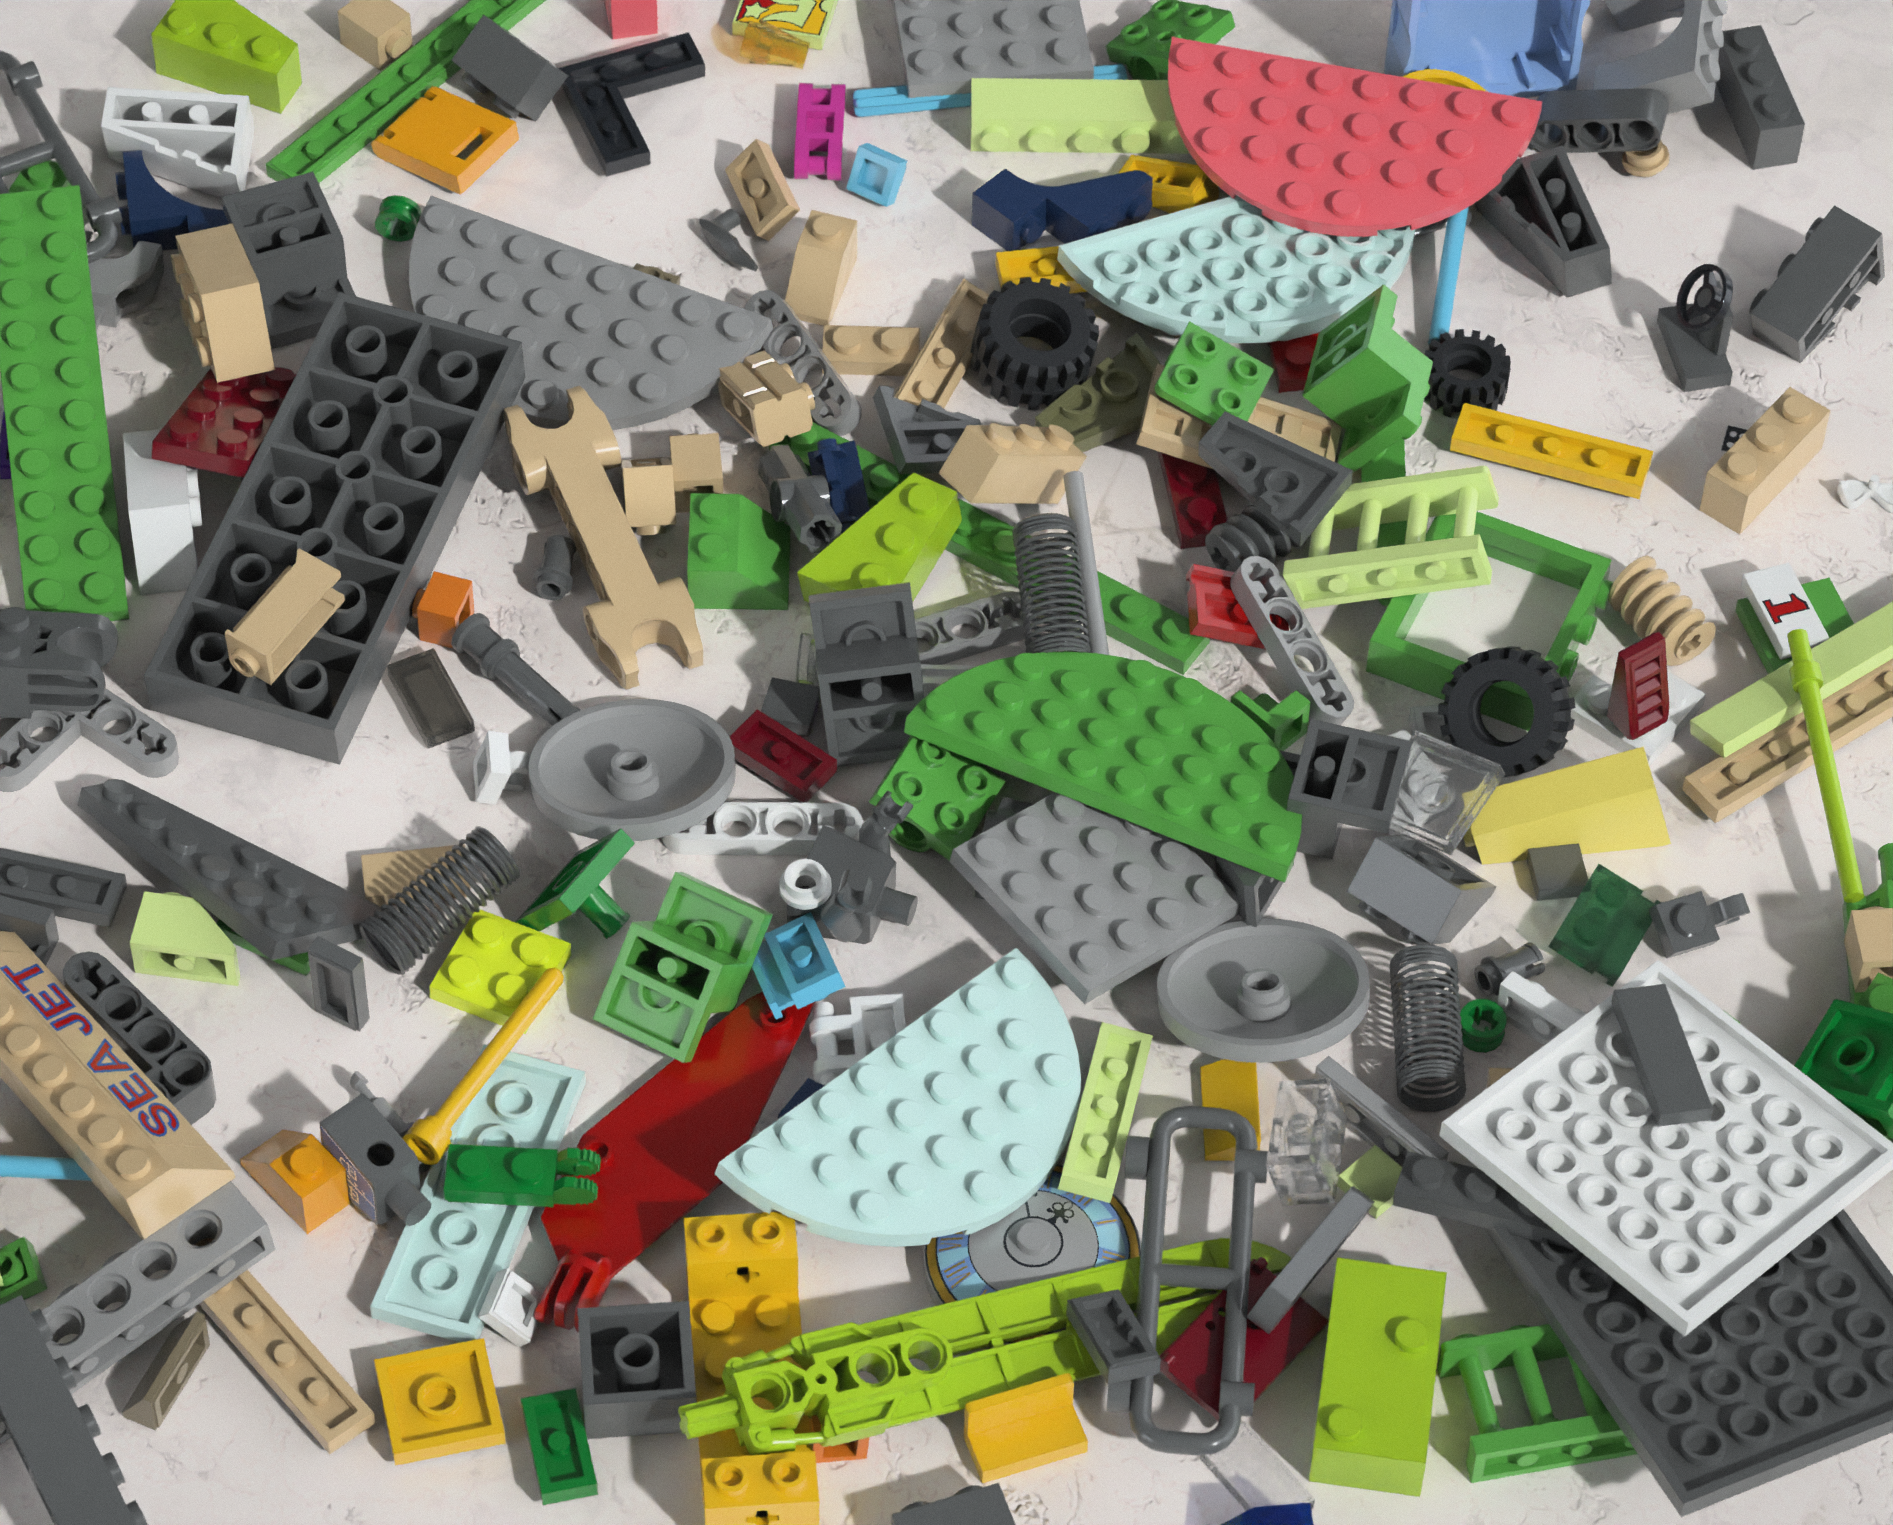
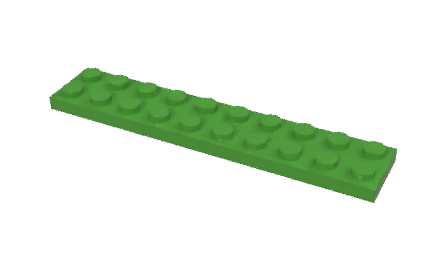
M80 186L0 194V373L25 610L92 613L105 616L110 621L128 620L130 618Z

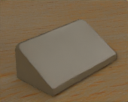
M195 1312L171 1331L122 1410L124 1418L155 1431L161 1426L210 1346L207 1323L203 1313Z

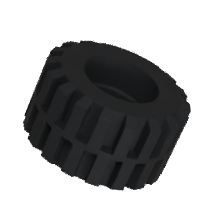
M1031 277L1020 278L1019 285L1009 281L1002 284L1000 292L994 290L988 296L986 304L982 306L970 350V353L973 354L971 365L973 371H979L978 381L983 387L990 385L992 387L990 394L999 400L1003 396L1009 399L1008 405L1018 408L1019 403L1027 404L1028 410H1039L1040 404H1045L1048 407L1072 386L1082 385L1087 379L1098 345L1099 325L1094 324L1096 316L1092 308L1084 309L1086 300L1080 294L1072 296L1069 293L1070 287L1062 283L1059 287L1051 285V279L1041 278L1038 283L1032 282ZM1016 338H1037L1046 342L1053 350H1034L1024 346Z
M1509 646L1490 649L1469 657L1466 663L1458 665L1451 673L1454 677L1450 682L1444 684L1441 692L1445 694L1444 703L1438 705V715L1444 716L1445 725L1440 726L1442 736L1448 735L1452 742L1448 748L1454 756L1460 754L1465 759L1463 764L1470 769L1483 770L1482 774L1492 777L1496 775H1504V777L1517 776L1547 764L1555 758L1553 755L1557 751L1564 748L1568 741L1565 737L1568 731L1573 730L1575 719L1571 718V709L1576 708L1574 697L1569 698L1567 688L1571 685L1566 676L1560 677L1556 671L1559 667L1552 660H1544L1541 658V653L1532 649L1523 650L1521 647ZM1501 681H1511L1522 687L1529 695L1534 708V719L1529 732L1523 738L1513 742H1504L1494 737L1486 729L1481 718V701L1486 690L1491 685Z

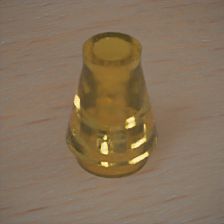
M762 19L760 23L748 21L739 56L750 59L749 64L788 66L803 69L810 42L800 40Z

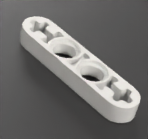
M724 802L708 818L690 827L689 833L678 832L662 837V840L667 849L683 855H809L823 825L833 829L834 825H845V833L843 834L859 841V829L863 824L860 812L855 807L845 803ZM732 821L744 822L751 828L742 836H730L722 830L725 824ZM791 821L799 824L802 830L794 836L786 837L776 833L774 828L781 822ZM707 823H713V834H707ZM811 823H817V835H811Z

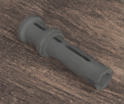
M476 613L469 616L456 629L452 637V647L461 654L467 653L480 665V671L486 678L500 679L551 726L581 710L520 657L518 644L509 638L503 639L490 627V621L484 614Z

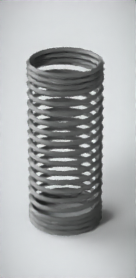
M1058 513L1033 515L1018 522L1012 530L1026 653H1049L1055 651L1091 653L1088 637L1089 631L1087 629L1088 623L1086 621L1087 615L1084 612L1086 607L1083 596L1084 590L1082 588L1083 582L1081 580L1080 557L1078 555L1079 548L1077 547L1079 543L1076 539L1078 536L1075 521L1066 515ZM1047 529L1068 531L1066 533H1045L1031 538H1024L1026 535L1036 531ZM1067 554H1068V555H1072V556H1070L1069 558L1061 557V556H1065V555H1067ZM1032 558H1033V559H1039V560L1034 561V562L1028 561V560H1030V559H1032ZM1068 562H1069V563H1073V564H1071L1070 566L1062 565V564H1066V563H1068ZM1031 567H1041L1036 570L1029 569ZM1067 571H1073L1071 574L1064 573ZM1032 575H1043L1037 578L1030 577ZM1074 579L1072 582H1066L1065 580ZM1034 583H1045L1038 586L1031 585ZM1070 587H1074V588H1075V589H1073V590H1063V589L1070 588ZM1035 591H1046V592H1042V593H1040V594H1034V593H1033V592H1035ZM1071 595L1076 596V597H1074V598H1072V599H1071V598H1064V597L1071 596ZM1037 599H1047L1041 602H1034ZM1072 603L1077 604V605H1075V606H1073V607H1071V606H1065V605H1069V604H1072ZM1038 607H1046L1045 609H1042L1040 611L1035 610V608ZM1073 611L1078 612L1075 615L1067 614ZM1039 615H1045V616H1047V617H1044V618H1041V619L1035 618V617H1037V616H1039ZM1071 620H1079V621L1076 622V623L1068 622V621H1071ZM1041 623L1049 624L1043 627L1036 626ZM1073 628H1079V630L1077 631H1066ZM1040 632H1051L1044 635L1037 634Z
M477 826L475 830L466 835V839L459 840V845L452 846V851L445 852V857L438 858V863H432L431 869H425L424 875H418L417 881H410L409 887H403L402 893L398 892L395 894V899H389L388 905H381V911H374V916H368L364 923H360V932L370 948L388 968L398 975H405V972H408L409 969L416 965L415 959L423 960L422 953L430 954L429 947L437 948L436 941L444 942V935L451 936V929L458 930V923L465 924V917L472 918V911L476 913L480 911L479 905L487 906L486 900H494L493 894L500 895V888L507 889L508 886L512 885V882L519 879L520 870L503 844L487 829ZM463 844L468 846L469 851L463 847ZM456 850L461 852L462 857L456 853ZM449 856H453L455 863L449 859ZM471 860H472L474 863H476V864L478 865V867L486 874V876L489 878V880L492 882V884H493V886H494L495 888H493V887L483 878V876L478 872V870H477V869L475 868V866L472 864ZM442 862H446L448 869L442 865ZM464 866L478 879L488 894L477 885ZM435 867L439 868L441 875L435 871ZM457 872L471 885L480 899L465 885ZM428 873L432 874L434 881L428 877ZM450 878L464 891L472 904L458 891ZM421 879L425 880L427 887L421 883ZM443 884L457 897L465 910L451 897ZM414 885L418 886L420 893L414 889ZM436 890L449 902L457 915L444 903ZM406 891L411 892L413 899L407 895ZM429 896L441 907L450 921L437 909ZM399 897L404 898L406 905L400 901ZM422 902L433 912L443 927L431 916ZM392 903L397 904L399 911L393 907ZM415 908L430 923V925L433 927L436 933L433 930H431V928L424 922V920L421 918V916L418 914ZM385 909L390 911L392 917L386 913ZM408 914L422 928V930L426 933L428 938L424 936V934L417 928V926L414 924V922L411 920ZM378 915L383 917L385 923L379 919ZM401 920L415 934V936L418 938L421 944L417 942L416 939L410 934V932L406 929ZM396 929H398L399 932L407 939V941L411 944L414 950L409 947V945L403 940V938L399 935Z
M1419 944L1407 947L1394 955L1390 960L1389 966L1394 1023L1393 1037L1395 1039L1394 1053L1396 1055L1397 1096L1404 1105L1423 1112H1436L1448 1109L1458 1104L1465 1097L1466 1093L1457 959L1446 948L1433 944ZM1420 961H1436V962H1441V963H1445L1446 965L1450 966V968H1451V969H1448V968H1446V967H1444V966H1439V965H1435V964H1425V965H1418V966L1410 967V968H1408V969H1406V970H1404L1403 972H1401V973L1398 974V972H1399L1403 967H1405V966H1407V965H1409V964H1412V963L1420 962ZM1419 969H1438L1447 972L1446 974L1421 972L1403 977V975ZM1419 977H1438L1428 980H1413ZM1429 992L1441 993V994L1432 995V996H1415V994H1419V993H1429ZM1423 1000H1426V1001H1428V1000H1439V1001H1441V1002L1431 1003V1004H1418V1003H1415V1002H1419V1001H1423ZM1423 1008H1440V1009H1441V1010L1428 1011V1012L1415 1011V1010H1419V1009H1423ZM1423 1016H1441V1018L1415 1019ZM1423 1024H1442L1435 1027H1417ZM1423 1032H1443L1434 1035H1418ZM1436 1039L1444 1040V1041H1439V1042H1434V1043H1421V1042H1419V1041H1423V1040H1436ZM1434 1047L1444 1048V1049L1433 1050V1051L1419 1050V1049H1423V1048H1434ZM1434 1055L1444 1056V1057L1433 1058V1059L1420 1058V1057H1424V1056H1434ZM1441 1077L1448 1078L1447 1080L1438 1081V1082H1420V1081H1416V1079H1419V1078H1425V1079H1435V1078H1441ZM1453 1081L1456 1082L1450 1087L1439 1090H1421L1408 1085V1083L1419 1086L1435 1087L1446 1085ZM1404 1087L1419 1094L1429 1095L1447 1093L1456 1088L1457 1090L1443 1097L1421 1098L1411 1095L1405 1091Z

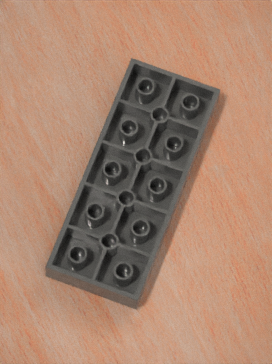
M338 292L144 674L151 710L340 765L411 618L415 596L419 589L425 588L503 426L504 409L513 405L525 380L522 342ZM300 548L340 571L341 578L331 588L344 594L345 601L273 684L270 685L256 676H244L232 666L229 660L225 631L228 629L234 633L233 628L281 573L289 565L293 566L296 563L297 550Z

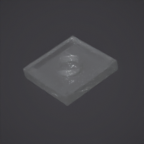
M1415 731L1409 740L1412 741L1411 752L1390 830L1452 855L1505 773L1501 764Z

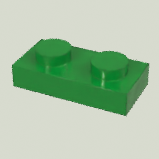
M576 1388L521 1398L522 1413L542 1505L598 1495L596 1475Z

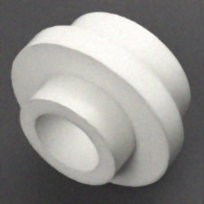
M800 859L792 862L782 873L779 880L781 898L789 906L801 910H810L823 905L830 897L832 882L828 872L820 863L811 859ZM809 886V887H811V888H809V889H801V888H799V887Z

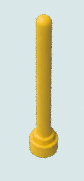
M549 968L542 974L434 1115H427L424 1119H417L402 1139L413 1150L418 1161L428 1165H436L447 1152L449 1144H451V1127L562 985L564 977L559 969Z

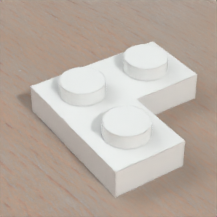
M1667 671L1669 690V715L1667 722L1635 740H1629L1607 717L1612 685L1593 675L1574 696L1576 708L1571 709V718L1575 719V726L1620 753L1644 746L1650 767L1703 707L1706 693Z

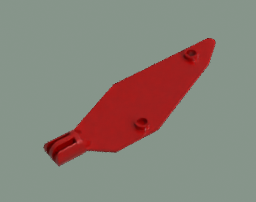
M763 991L746 999L701 1037L691 1062L682 1063L676 1059L671 1061L581 1136L576 1148L580 1150L584 1148L586 1150L591 1149L593 1152L596 1151V1154H600L599 1172L591 1176L579 1175L569 1177H582L593 1180L598 1186L596 1201L588 1203V1205L554 1204V1207H545L541 1215L542 1224L557 1258L558 1265L535 1309L534 1317L538 1322L550 1325L554 1319L556 1327L571 1330L575 1327L576 1332L579 1333L578 1308L598 1307L611 1279L724 1183L715 1175L718 1163L750 1140L816 1002L797 1009L794 1004L781 1010L783 1017L776 1020Z

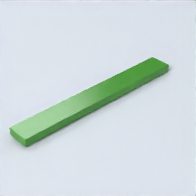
M470 0L266 163L267 176L277 182L314 172L318 183L322 182L379 136L419 97L425 98L424 93L431 86L439 87L462 69L451 60L483 15L509 31L546 0Z

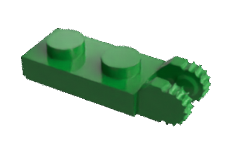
M449 1144L444 1199L447 1202L554 1207V1204L588 1205V1203L596 1201L598 1193L597 1183H594L593 1180H588V1178L569 1176H591L599 1172L601 1164L600 1154L585 1148L583 1150L579 1148H566L558 1152V1149ZM557 1175H566L557 1180Z

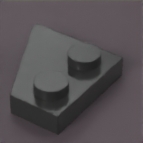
M879 386L873 396L899 474H912L913 472L916 474L939 473L966 426L981 425L979 419L960 412H949L940 405L924 399L921 400L918 406L893 397L894 388L888 386Z

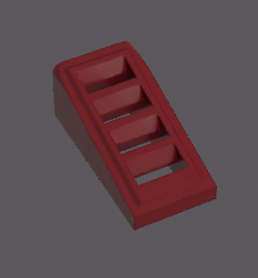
M1659 631L1618 652L1607 717L1629 740L1639 738L1668 720L1669 690L1665 637Z

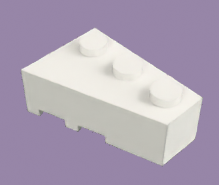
M116 87L107 88L101 129L109 159L124 164L123 152L142 150L143 159L148 171L156 176L222 199V196L245 190L255 129L249 96Z
M161 429L123 433L128 512L140 595L187 590L198 570L194 527L203 526L197 476L198 470L194 467L151 459L152 441Z

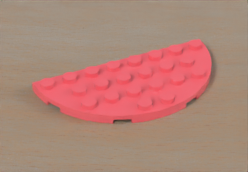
M1172 37L1168 57V92L1175 115V124L1185 147L1197 165L1230 197L1234 199L1236 196H1239L1249 204L1261 209L1263 216L1297 229L1319 234L1350 237L1377 236L1378 230L1395 229L1404 226H1410L1411 230H1415L1461 212L1494 189L1502 181V175L1518 157H1522L1535 133L1542 108V101L1176 37Z

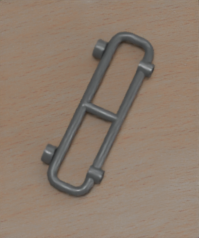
M0 51V70L5 72L12 92L15 96H19L45 141L0 157V194L10 193L2 177L55 158L70 186H80L82 206L93 231L99 234L95 240L87 243L89 263L97 261L106 256L116 245L118 239L116 224L122 223V216L117 202L112 195L100 199L36 90L43 87L34 61L21 64L12 54Z
M1175 1107L1162 1113L1154 1122L1149 1137L1127 1136L1125 1179L1146 1180L1136 1319L1155 1350L1160 1286L1227 1290L1219 1420L1214 1430L1208 1433L1166 1431L1155 1426L1151 1419L1154 1375L1108 1385L1107 1412L1129 1413L1130 1427L1138 1441L1151 1450L1163 1453L1196 1456L1216 1454L1226 1449L1237 1437L1241 1416H1253L1255 1383L1243 1382L1255 1183L1266 1184L1268 1151L1257 1150L1256 1132L1248 1119L1235 1111L1223 1108ZM1180 1128L1224 1130L1231 1133L1236 1140L1228 1268L1162 1264L1171 1136Z

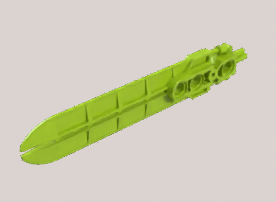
M1230 1238L1206 1240L1164 1250L1162 1264L1228 1268ZM1252 1241L1251 1260H1258L1260 1257H1263L1268 1262L1266 1268L1273 1274L1281 1272L1291 1260L1289 1255L1274 1247ZM1140 1256L859 1325L850 1322L794 1337L789 1344L767 1353L760 1349L741 1358L733 1357L727 1361L722 1373V1379L726 1388L723 1396L678 1408L681 1419L679 1425L682 1434H686L687 1439H692L734 1428L740 1446L746 1445L751 1455L795 1451L796 1445L820 1443L821 1446L828 1447L883 1434L888 1428L964 1410L968 1402L1065 1373L1071 1375L1073 1382L1101 1375L1100 1371L1066 1316L1067 1300L1119 1289L1130 1309L1135 1311L1137 1309ZM1160 1286L1159 1304L1212 1291L1217 1293L1159 1307L1156 1341L1158 1355L1183 1332L1222 1290ZM1219 1311V1314L1225 1317V1313ZM1066 1328L1065 1331L1004 1345L1005 1342ZM984 1347H990V1349L979 1351L953 1358V1355ZM790 1356V1357H792L803 1369H801L800 1367H798V1366H796V1365H794V1364H792V1363H790V1362H788V1361H786V1360L780 1361V1362H776V1363H773V1362H775V1361H777V1360H780V1359H782V1358H784V1357ZM909 1359H918L925 1362L929 1366L930 1371H922L915 1368ZM865 1371L871 1373L877 1378L879 1383L871 1384L865 1382L859 1377L857 1372ZM752 1398H765L773 1404L775 1409H762L753 1402ZM803 1415L807 1417L817 1415L820 1424H822L820 1432L794 1433Z

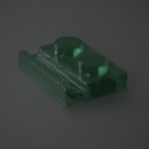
M1598 864L1548 947L1587 972L1593 974L1596 971L1607 978L1606 983L1613 987L1653 922L1649 909L1662 902L1656 899L1653 903L1641 895L1643 890L1601 864Z

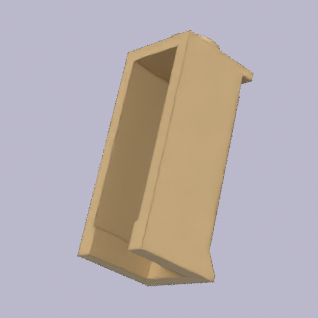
M299 548L297 550L296 563L293 566L289 565L236 624L233 628L234 633L228 629L225 631L229 660L232 666L244 676H256L272 685L345 601L344 594L331 588L341 578L340 571Z

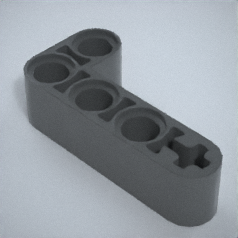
M82 952L72 956L66 962L63 969L65 988L191 1125L205 1116L214 1107L216 1102L212 1066L207 1055L104 956L95 952ZM195 1082L192 1085H184L186 1083Z

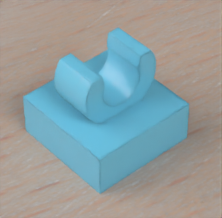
M869 143L862 144L858 147L846 189L885 207L895 204L899 187L902 184L906 171L907 160Z

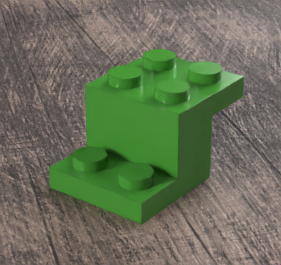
M1384 284L1319 332L1302 395L1345 429L1337 463L1353 470V473L1367 462L1375 463L1384 455L1388 447L1401 438L1403 440L1410 438L1418 430L1422 422L1420 414L1424 398L1430 389L1428 381L1433 361L1392 329L1395 323L1393 314L1398 295Z
M675 872L656 920L631 922L593 1020L682 1063L691 1062L711 1013L729 1012L735 1009L773 914L684 872Z

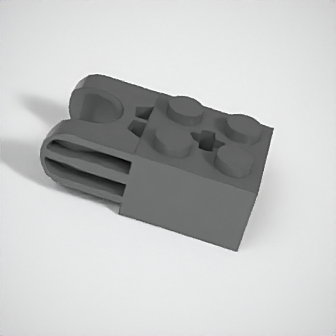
M19 607L0 609V718L31 719L33 710L84 712L95 709L102 701L106 687L105 676L100 667L109 663L118 645V632L110 619L92 613L30 611Z

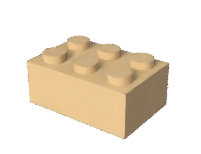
M233 224L175 236L178 254L171 255V263L177 284L180 283L183 298H179L180 310L184 325L189 328L193 346H197L202 367L211 366L217 383L275 370L259 281Z

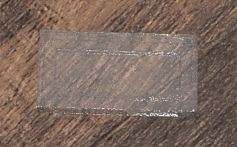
M1245 1420L1240 1424L1237 1437L1226 1449L1216 1454L1200 1455V1460L1258 1525H1290L1314 1509L1315 1498Z

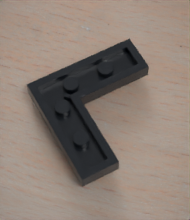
M689 32L559 68L568 75L561 87L606 177L651 164L650 150L624 99L705 77V62Z

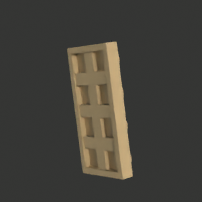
M1157 363L1152 375L1136 444L1213 469L1198 456L1199 441L1212 426L1157 395L1154 387L1165 367ZM1263 397L1259 398L1248 420L1249 423L1335 462L1342 429L1340 425L1331 419Z

